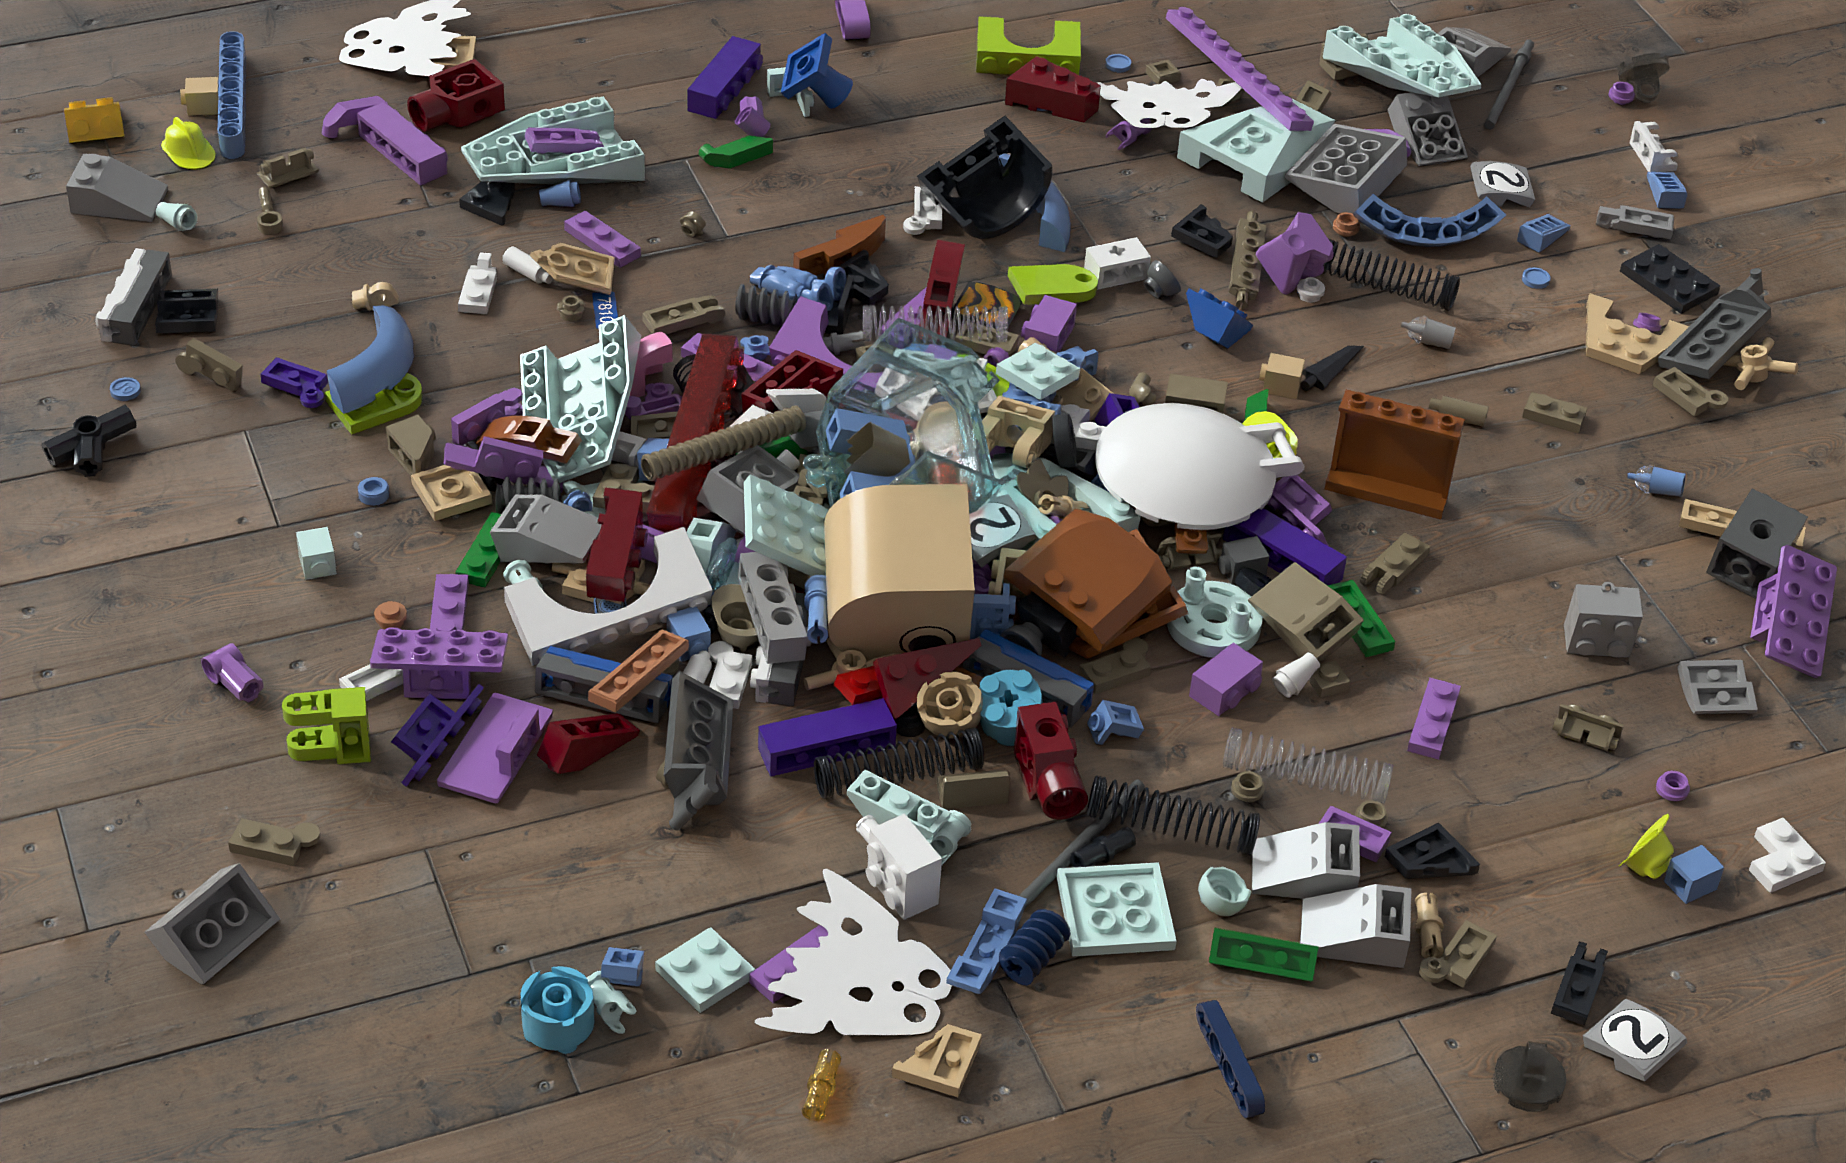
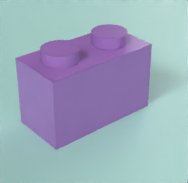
M1044 295L1040 304L1033 307L1030 321L1024 322L1021 337L1024 338V341L1034 337L1040 343L1045 344L1050 351H1054L1057 354V352L1061 351L1075 326L1077 304Z
M1233 642L1192 674L1189 697L1220 716L1229 708H1234L1241 698L1249 692L1253 693L1258 689L1262 682L1261 671L1263 661Z

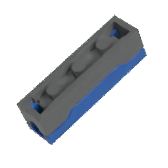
M987 629L980 634V637H977L980 638L982 646L963 662L964 669L982 677L1003 670L1028 671L1040 687L1043 703L1057 702L1061 715L1065 714L1067 717L1069 728H1072L1092 705L1093 682Z
M550 646L536 666L535 693L613 712L588 701V692L621 663ZM661 673L616 713L659 723L670 705L673 676Z

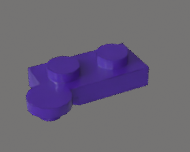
M276 357L260 374L261 383L300 396L301 404L307 408H316L324 402V393L321 390L328 384L327 374Z

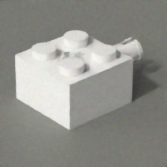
M902 814L880 825L872 815L861 818L856 824V831L869 844L867 845L868 868H866V876L873 887L877 886L884 895L889 908L895 909L902 919L905 920L938 905L942 858L906 814Z

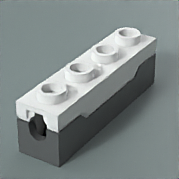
M135 248L131 258L126 260L121 276L116 278L113 291L107 295L102 311H99L96 315L95 324L96 328L100 331L101 341L136 345L157 305L159 291L165 290L172 276L169 252Z
M796 592L795 602L797 605H801L804 627H808L809 611L804 605L806 594ZM758 646L756 665H759L758 669H752L750 688H756L755 702L794 706L804 660L767 664L762 648Z

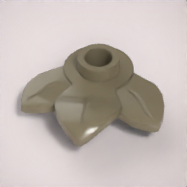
M1041 459L1035 460L1028 467L1027 473H1017L1019 491L1037 508H1046L1044 505H1038L1039 499L1045 494L1055 497L1068 495V477L1057 476L1051 479Z

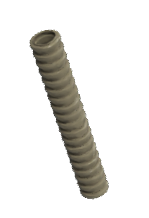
M794 405L782 411L778 410L773 414L769 413L766 416L751 419L749 422L745 421L733 427H727L725 430L721 429L717 432H711L709 435H703L700 438L696 437L692 441L687 440L684 443H678L676 446L672 445L667 449L663 448L659 452L654 451L651 454H644L641 459V468L648 480L655 481L658 478H664L666 475H673L674 472L679 473L691 467H697L699 464L703 465L708 461L712 462L724 456H730L732 453L736 454L740 450L745 451L748 448L763 445L765 442L769 443L781 437H787L789 434L793 435L797 432H802L806 428V418L801 408Z

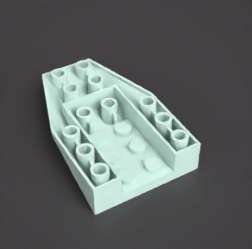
M1402 14L1401 17L1390 18L1387 37L1381 36L1369 41L1349 26H1339L1337 29L1327 30L1323 59L1386 87L1438 98L1481 89L1482 84L1458 49L1448 42L1445 37L1438 35L1429 26L1417 20L1414 15Z
M604 96L527 114L461 147V152L479 180L485 182L557 185L567 180H571V182L577 181L578 184L645 181V155L635 140L623 141L614 129V110ZM528 127L593 130L599 134L600 142H602L604 147H597L581 153L547 152L541 154L531 152L525 139V132Z
M1292 99L1294 104L1306 111V114L1314 121L1311 131H1289L1263 106L1181 131L1177 158L1197 169L1212 159L1224 163L1234 170L1243 173L1241 192L1263 203L1290 183V181L1285 179V174L1335 123V120Z
M625 315L599 325L600 343L557 359L547 346L520 355L523 416L549 419L553 427L576 432L582 440L567 464L543 458V462L553 481L558 479L559 483L611 464L633 385L641 335Z

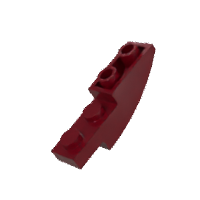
M937 240L923 303L918 339L946 344L965 244Z

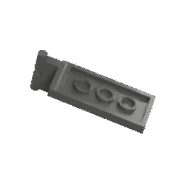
M1751 269L1750 276L1739 287L1721 295L1658 357L1659 367L1667 369L1676 367L1683 373L1710 379L1772 317L1771 307L1764 302V296L1761 295L1763 293L1761 269Z
M681 671L672 678L664 778L674 797L673 818L669 821V825L676 831L680 830L697 813V809H701L704 805H720L727 798L734 702L733 699Z

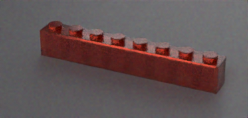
M702 334L667 448L672 445L676 446L678 443H684L687 440L692 441L696 437L700 438L703 435H709L711 432H717L724 428V412L730 408V392L737 385L738 366L743 365L744 351L743 348H739L737 336ZM708 461L703 465L699 464L697 467H691L679 473L674 472L673 475H666L664 478L656 480L646 512L651 528L664 533L682 527L687 531L693 518L697 517L696 505L698 500L696 498L703 486L705 477H707L711 470V462Z

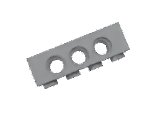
M758 552L740 553L738 579L766 663L805 660L806 647L811 645V641L807 637L808 627H804L802 607L795 602L796 592L794 584H789L787 565Z

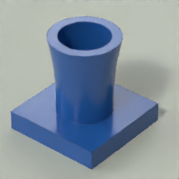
M824 33L788 55L781 94L787 99L807 87H810L830 109L839 106L847 98L852 89L853 81L828 65L832 44L830 36Z

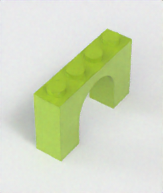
M978 17L976 73L1013 74L1038 56L1079 75L1081 61L1080 22L1055 21L1054 37L1051 43L1043 47L1026 48L1017 46L1006 39L1004 36V18Z

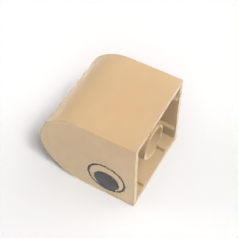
M967 484L873 486L852 492L833 504L827 512L824 521L829 637L840 651L856 650L861 652L866 660H870L891 653L897 655L970 640L975 588Z

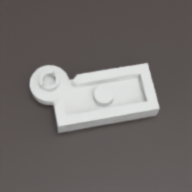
M916 186L914 193V216L907 218L903 223L904 231L912 235L921 234L925 229H942V206L940 204L935 205L923 190Z
M724 641L714 642L709 646L708 652L711 655L710 660L717 664L709 687L733 699V708L739 709L752 666V655L736 653L732 645Z

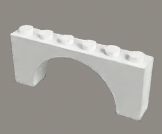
M682 527L654 537L653 552L658 569L652 584L639 599L616 611L591 614L568 609L551 599L539 586L535 577L504 587L506 606L531 665H537L550 646L581 653L589 646L600 642L603 644L610 643L619 636L629 632L639 633L647 629L648 626L658 622L667 623V615L677 613L679 610L697 607L699 611H702L708 605H711L712 587L685 528Z

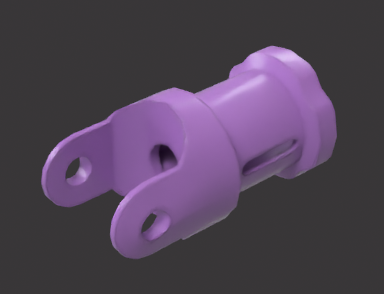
M1150 118L1140 120L1143 124H1151ZM1122 121L1107 132L1106 138L1113 134L1123 142L1118 147V150H1121L1135 142L1139 135L1149 133L1152 128H1139L1133 126L1128 121Z

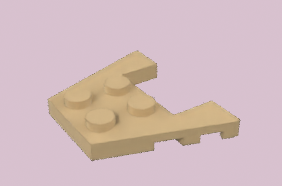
M1590 293L1586 304V356L1641 374L1657 363L1658 357L1689 326L1669 320L1663 333L1657 335L1645 328H1636L1624 324L1621 320L1607 318L1612 310L1614 301Z

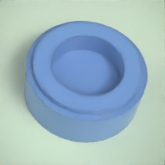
M370 477L361 481L358 485L360 501L366 505L373 506L386 502L389 498V485L387 481L378 477Z

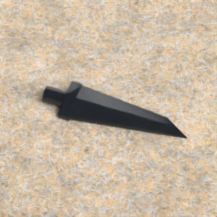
M1348 345L1310 367H1306L1303 369V375L1306 379L1300 383L1301 388L1304 391H1309L1315 386L1324 390L1364 346Z

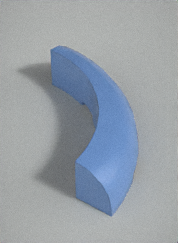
M1009 154L999 156L1003 166L1006 165L1010 157ZM1051 181L1046 195L1036 208L1037 212L1042 215L1039 246L1065 252L1069 244L1071 232L1070 216L1064 197Z
M1372 194L1354 212L1353 216L1374 232L1394 241L1414 246L1436 247L1457 244L1472 239L1495 226L1506 214L1486 196L1472 208L1453 217L1443 219L1441 217L1415 218L1404 215L1403 212L1389 206L1375 194Z
M384 305L373 306L377 330L375 340L355 358L335 368L326 370L332 402L343 414L371 403L375 400V394L383 389L391 390L402 380L412 364L414 358L412 335L403 317L392 307Z

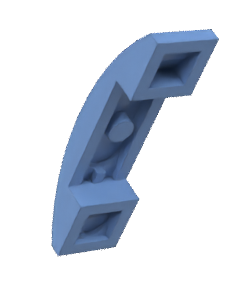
M994 888L983 909L982 920L963 956H958L947 977L946 984L977 994H981L986 989L1000 966L999 953L1001 949L1014 937L1026 906V898Z

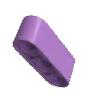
M835 0L843 38H870V19L865 0Z

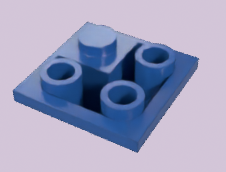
M1190 288L1187 290L1186 295L1195 330L1206 338L1228 349L1252 329L1253 324L1246 320L1248 315L1240 311L1236 306L1215 298L1214 295L1201 288L1198 293Z

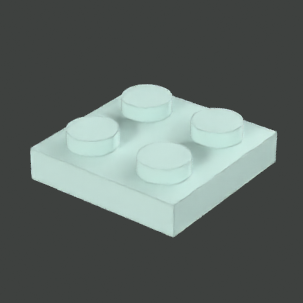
M1037 343L1001 361L996 367V374L1039 400L1079 378L1080 373L1079 367Z
M711 927L655 961L656 971L699 1013L748 983L749 974L755 970Z

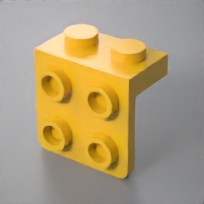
M113 97L96 99L97 104L86 105L85 101L69 102V108H64L69 143L124 136L119 102H113Z

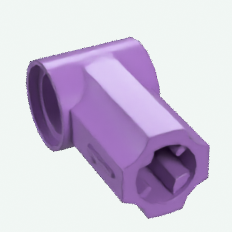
M746 96L740 101V113L735 120V124L748 136L764 137L771 124L764 118L762 101L756 96Z
M233 643L201 659L202 668L210 681L214 684L221 682L240 701L250 702L256 699L259 692L263 689L262 679L245 664L241 652Z

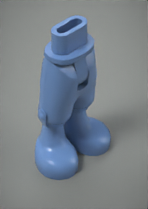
M768 265L765 268L758 267L750 275V283L758 285L760 290L766 287L767 292L772 294L773 290L777 289L779 297H782L784 292L788 291L790 300H793L795 294H797V301L802 296L825 304L827 311L833 308V301L839 302L841 300L847 281L846 272L841 267L830 268L824 280L818 279L816 275L793 267H775L773 265Z

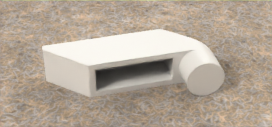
M815 389L766 390L768 396L781 411L796 405L801 408L803 413L825 409L834 412L832 405L825 395Z

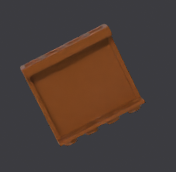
M1346 389L1338 410L1340 411L1331 468L1324 490L1441 519L1448 501L1465 419Z

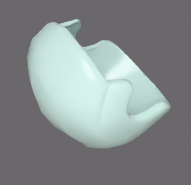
M1210 867L1202 876L1198 887L1201 902L1209 911L1219 916H1231L1238 913L1245 907L1251 895V890L1247 889L1244 880L1236 871L1225 867Z

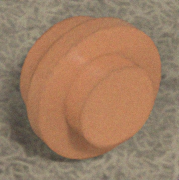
M1343 212L1338 214L1337 218L1333 221V229L1343 237H1350L1359 232L1360 223L1352 213Z
M388 601L380 604L375 609L374 616L382 629L400 628L406 620L407 611L401 603Z

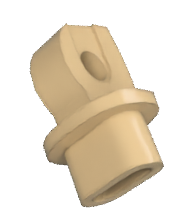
M387 282L376 283L372 287L365 284L363 289L352 291L354 309L366 307L368 311H373V306H392L399 303L397 292Z

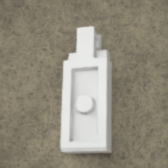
M480 252L477 266L471 265L470 269H468L458 302V312L488 313L497 282L496 267H492L491 253Z

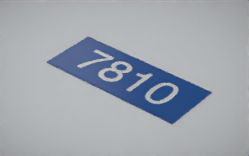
M611 292L610 295L592 293L596 329H599L600 324L618 318L615 292Z

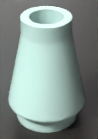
M161 202L156 208V215L178 231L191 230L197 223V213L188 204Z

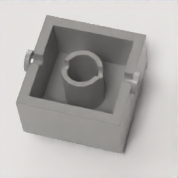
M1604 582L1602 586L1576 584L1564 622L1567 654L1630 658L1643 618L1639 588L1615 587L1611 582ZM1606 586L1610 587L1609 591L1605 590Z

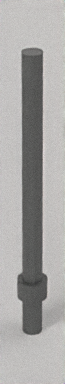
M1526 40L1523 47L1517 51L1514 57L1515 63L1484 123L1486 129L1491 130L1494 128L1524 66L1529 63L1532 57L1531 51L1534 47L1532 40Z
M1136 779L1128 786V797L1133 786L1136 784L1139 787V794L1144 790L1145 786L1142 781ZM1136 789L1133 793L1128 810L1132 807V801L1135 799ZM1125 790L1120 797L1114 819L1122 815ZM1113 797L1108 802L1103 819L1100 820L1098 816L1019 895L1027 899L1025 908L1057 877L1058 868H1066L1071 863L1070 856L1072 852L1088 846L1111 823L1110 815Z

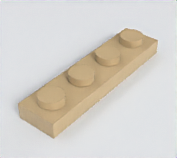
M1685 499L1679 527L1721 537L1737 511ZM1803 527L1794 547L1798 550L1802 549L1806 527Z

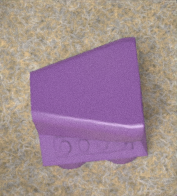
M1298 212L1283 234L1258 248L1256 257L1280 292L1287 295L1295 290L1300 279L1315 278L1323 273V264L1333 259V245L1311 214Z

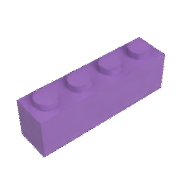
M381 102L357 113L359 135L420 186L447 174L448 156L445 149L438 146L428 135L422 133L412 122L407 121L387 103Z

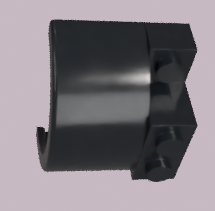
M1006 115L983 130L984 138L945 165L938 161L917 176L923 192L935 205L940 204L959 226L973 238H994L1018 226L1041 203L1052 180V164ZM1010 153L1011 155L1006 165L1003 166L999 156Z

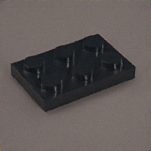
M1660 244L1623 262L1620 268L1622 274L1680 314L1718 295L1721 286Z

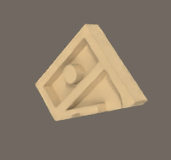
M947 1024L935 1033L933 1039L924 1041L916 1047L915 1054L905 1062H896L892 1068V1077L958 1097L981 1045L982 1034Z

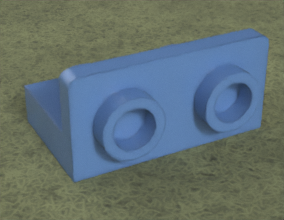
M1003 583L1002 595L974 594L970 640L976 639L978 636L980 637V634L985 629L1000 636L1004 630L1013 626L1014 621L1013 618H1009V614L1015 615L1016 596L1010 595L1009 583Z

